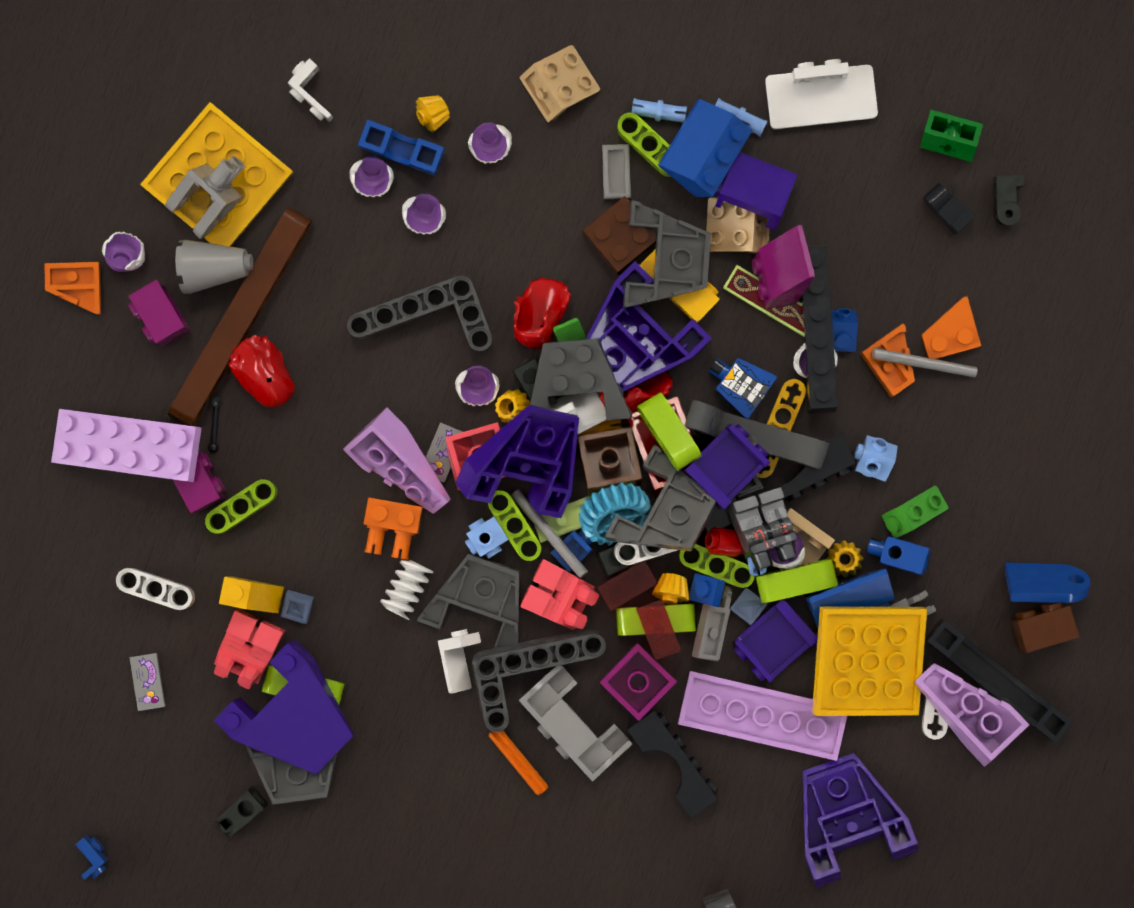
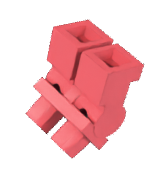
M542 558L532 578V581L538 583L539 586L536 587L529 584L519 606L569 629H583L587 622V616L582 614L586 604L593 606L599 598V594L594 590L595 586Z
M236 609L214 662L216 665L214 674L222 678H227L230 672L239 675L237 683L246 689H250L254 683L259 684L286 630L265 620L257 627L260 618L241 609Z

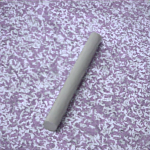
M873 348L872 358L974 378L978 371L977 367L878 348Z
M518 489L512 493V499L577 576L582 578L588 573L587 569L544 518L536 512L522 492Z

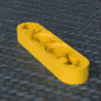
M791 379L783 384L766 423L767 425L791 431L806 394L803 382ZM794 384L798 385L797 390L801 392L800 396H794L791 404H796L795 410L787 404H780L781 398L787 401L789 397V392L786 391V388L792 387ZM782 408L788 410L791 415L790 421L786 424L778 423L775 418L777 410ZM769 456V471L764 470L762 474L758 473L757 477L767 478L770 476L779 458L775 457L773 460Z

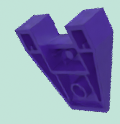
M635 261L615 280L586 339L599 338L613 369L612 372L623 392L691 361L712 339L693 319L672 339L639 305L623 308L625 282L653 284V279Z
M529 405L465 459L456 481L457 486L467 499L491 504L502 476L533 482L526 498L536 512L562 518L572 494L579 417L569 413Z
M296 640L287 643L269 662L288 681L275 697L258 714L239 697L232 701L214 721L234 741L317 774L354 734L315 658Z
M854 753L838 758L837 761L832 760L803 771L805 858L816 888L841 879V872L834 853L884 836L892 860L918 852V842L908 817Z

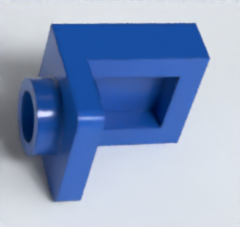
M847 308L831 310L835 351L856 352L857 312Z
M582 530L578 534L572 531L563 540L579 561H582L592 551L589 545L593 542L586 537ZM554 549L551 554L570 572L572 568Z
M695 573L689 600L719 607L725 581Z
M87 835L75 844L93 865L81 875L84 880L89 876L95 879L106 869L103 864L109 860L102 852L104 847L95 837L90 838Z

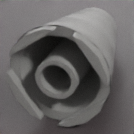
M179 240L182 246L176 247V274L183 278L184 284H179L183 294H192L249 275V270H253L252 254H248L247 250L243 248L191 240Z

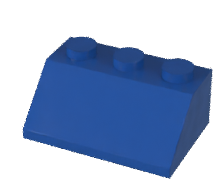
M698 99L658 166L695 197H713L751 134L752 129L735 114L702 99Z
M883 568L805 597L816 628L819 626L820 606L889 607V601L895 599L887 570Z

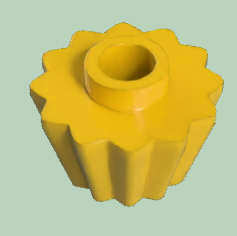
M439 95L419 97L416 100L418 120L422 125L426 126L428 131L435 132L450 118L448 107Z
M519 389L514 391L508 390L497 399L495 411L502 422L509 423L530 405L531 400L527 399V394L521 393Z
M842 541L840 544L834 543L833 549L828 550L829 556L827 559L833 560L836 576L842 575L844 578H847L849 575H856V571L862 568L861 562L864 558L860 555L861 549L856 548L853 542L848 544L846 541ZM843 554H847L850 558L849 563L846 565L840 562V557Z
M663 573L652 595L669 605L689 601L687 579L681 575Z

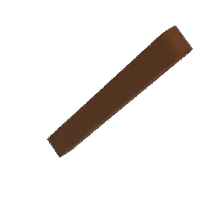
M290 207L284 211L254 262L253 270L249 271V275L246 276L173 401L167 415L184 425H195L229 367L228 363L231 361L230 354L233 352L234 347L245 340L312 223L311 219Z

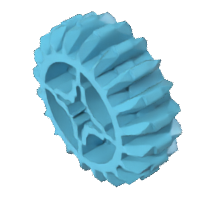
M623 482L618 486L611 484L606 489L601 487L600 492H593L592 498L585 499V504L580 507L581 512L578 515L583 533H585L586 537L590 538L591 542L597 541L599 545L606 542L610 546L613 541L606 540L605 535L616 515L639 526H643L652 509L648 495L645 494V491L641 490L640 486L634 487L632 483L626 486Z

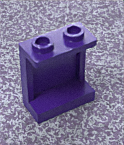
M739 152L726 174L725 182H721L714 196L718 197L715 206L721 208L723 201L766 217L768 218L766 227L776 231L797 174Z
M728 424L701 451L702 457L690 463L682 470L716 501V505L720 509H725L732 502L731 500L764 467L770 464L766 458L769 454L759 444L754 446L747 439L750 435L739 424L736 426Z
M781 599L733 640L736 644L733 650L743 661L747 658L755 666L751 670L761 682L766 679L771 683L781 671L807 648L812 647L817 642L818 637L788 603Z

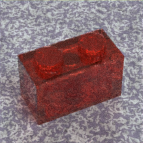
M644 560L597 586L610 611L658 584Z
M662 599L636 608L655 661L681 651Z

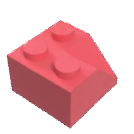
M498 422L445 437L455 484L465 459L500 430Z

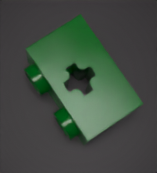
M930 110L920 148L972 162L983 124Z

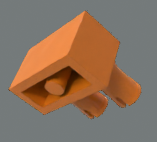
M368 497L364 524L369 528L364 552L372 553L373 545L375 544L374 554L382 555L385 531L393 529L396 535L391 557L399 558L400 550L402 549L401 559L408 560L412 536L419 534L423 507Z

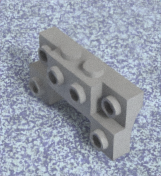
M562 665L555 666L519 701L540 723L537 729L547 740L552 737L559 744L556 750L564 759L567 760L571 757L593 782L632 745V742L615 723L597 737L562 698L577 684L576 680Z

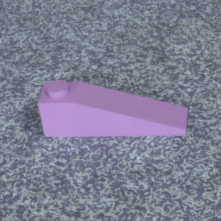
M385 408L343 449L363 470L368 473L374 471L385 478L384 483L390 487L393 484L405 491L406 497L433 514L451 499L407 427L388 408Z
M935 663L914 681L964 746L984 767L1029 726L1010 704L988 695L981 688L977 689L963 681L961 677Z

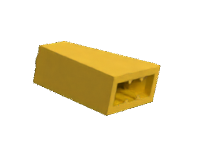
M226 576L224 577L219 604L279 614L284 587Z

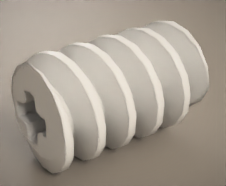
M401 560L400 564L405 570L395 571L400 580L390 581L395 590L386 589L385 593L390 597V600L381 599L380 602L386 609L409 620L404 612H414V608L409 602H419L414 593L424 592L419 583H428L429 580L424 573H433L434 571L412 560Z

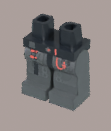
M781 487L733 502L726 508L744 550V556L746 559H752L757 570L773 565L769 551L776 549L780 562L796 557L793 542L798 540L787 515Z

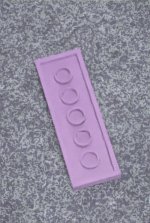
M59 409L51 462L194 482L202 428Z
M689 671L678 724L837 761L847 716H815L812 713L813 699Z

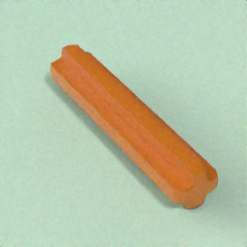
M491 731L489 733L490 739L535 794L541 795L548 789V784L504 731Z

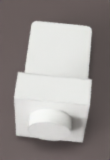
M310 58L306 63L301 61L292 71L294 76L288 81L289 86L292 88L289 93L300 103L306 100L312 106L309 111L320 121L326 118L330 122L333 119L332 115L303 89L319 71V68Z
M467 629L451 632V638L438 641L448 692L450 694L468 690L472 687L463 647L481 643L479 632L468 634Z

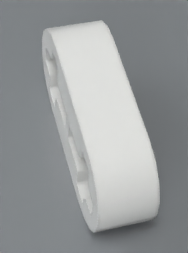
M925 697L922 731L928 738L940 739L946 734L948 724L938 712H934L935 708ZM934 715H938L937 724L942 725V729L937 730L936 735H932V730L927 729V725L933 723Z

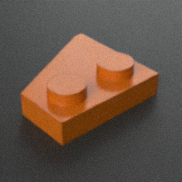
M100 262L44 263L45 291L92 313L102 315Z
M968 296L960 299L921 335L927 358L938 359L981 347Z
M901 324L860 353L891 398L915 382L913 368L910 365L873 359L872 350L873 348L910 354V350L907 348L906 326L904 324Z

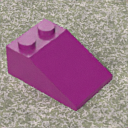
M802 225L792 228L761 247L752 259V270L754 275H758L760 283L758 285L759 298L764 300L766 308L796 304L815 277Z

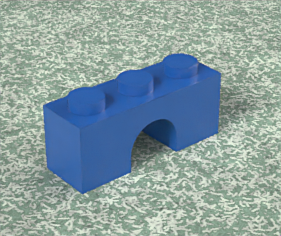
M370 120L366 121L358 143L361 150L435 177L445 154V149L442 146L420 138L413 139L397 133L392 128Z

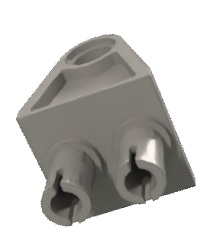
M231 156L229 161L223 159L215 170L209 164L191 169L167 200L165 207L172 213L175 210L178 211L200 187L204 188L211 195L210 199L213 203L192 231L199 239H203L243 198L232 187L231 183L245 168V165L237 157Z

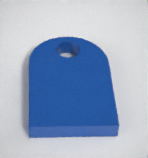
M1005 563L1004 573L1011 602L1073 603L1085 599L1089 594L1090 577L1077 567L1066 564Z

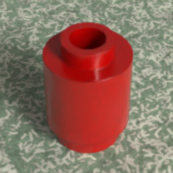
M713 527L706 534L705 546L710 554L730 557L744 554L734 529Z

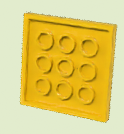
M209 102L140 185L165 205L191 169L209 164L215 170L223 159L229 161L231 156L237 157L243 162L245 168L232 181L231 185L243 198L204 237L211 244L231 247L294 172ZM200 187L174 213L194 229L212 205L211 195L204 188Z
M820 606L812 713L815 716L919 715L921 690L914 681L922 675L927 609L924 607Z

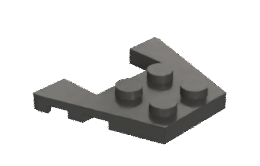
M631 201L629 226L657 229L653 284L625 282L623 308L706 289L708 284L711 233L667 216L661 211L644 206L638 201Z
M599 338L543 343L530 405L551 409L550 396L603 392L606 420L632 418L631 409L624 399L623 391L612 372L613 369Z
M654 445L643 464V469L667 480L643 526H639L616 515L605 538L613 542L691 552L716 506V501L681 469L677 471L668 457L662 453V450Z
M468 553L421 612L417 621L440 629L449 603L503 622L494 648L519 643L520 570Z
M246 746L273 805L328 798L337 754L317 774H314Z

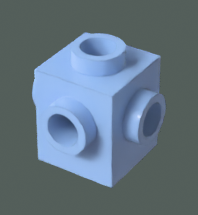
M867 435L863 445L858 443L853 455V458L857 460L855 471L867 477H874L886 482L896 461L897 446L886 442L882 438H874Z
M492 517L486 522L481 518L469 525L468 527L471 531L466 533L469 539L465 543L473 555L478 553L482 557L486 554L489 559L502 551L500 545L509 539L496 518ZM483 533L490 535V541L486 544L480 540Z

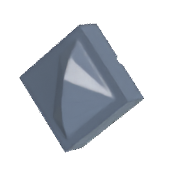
M745 587L729 609L752 625L767 603H761V599Z
M288 590L281 618L307 624L314 597Z

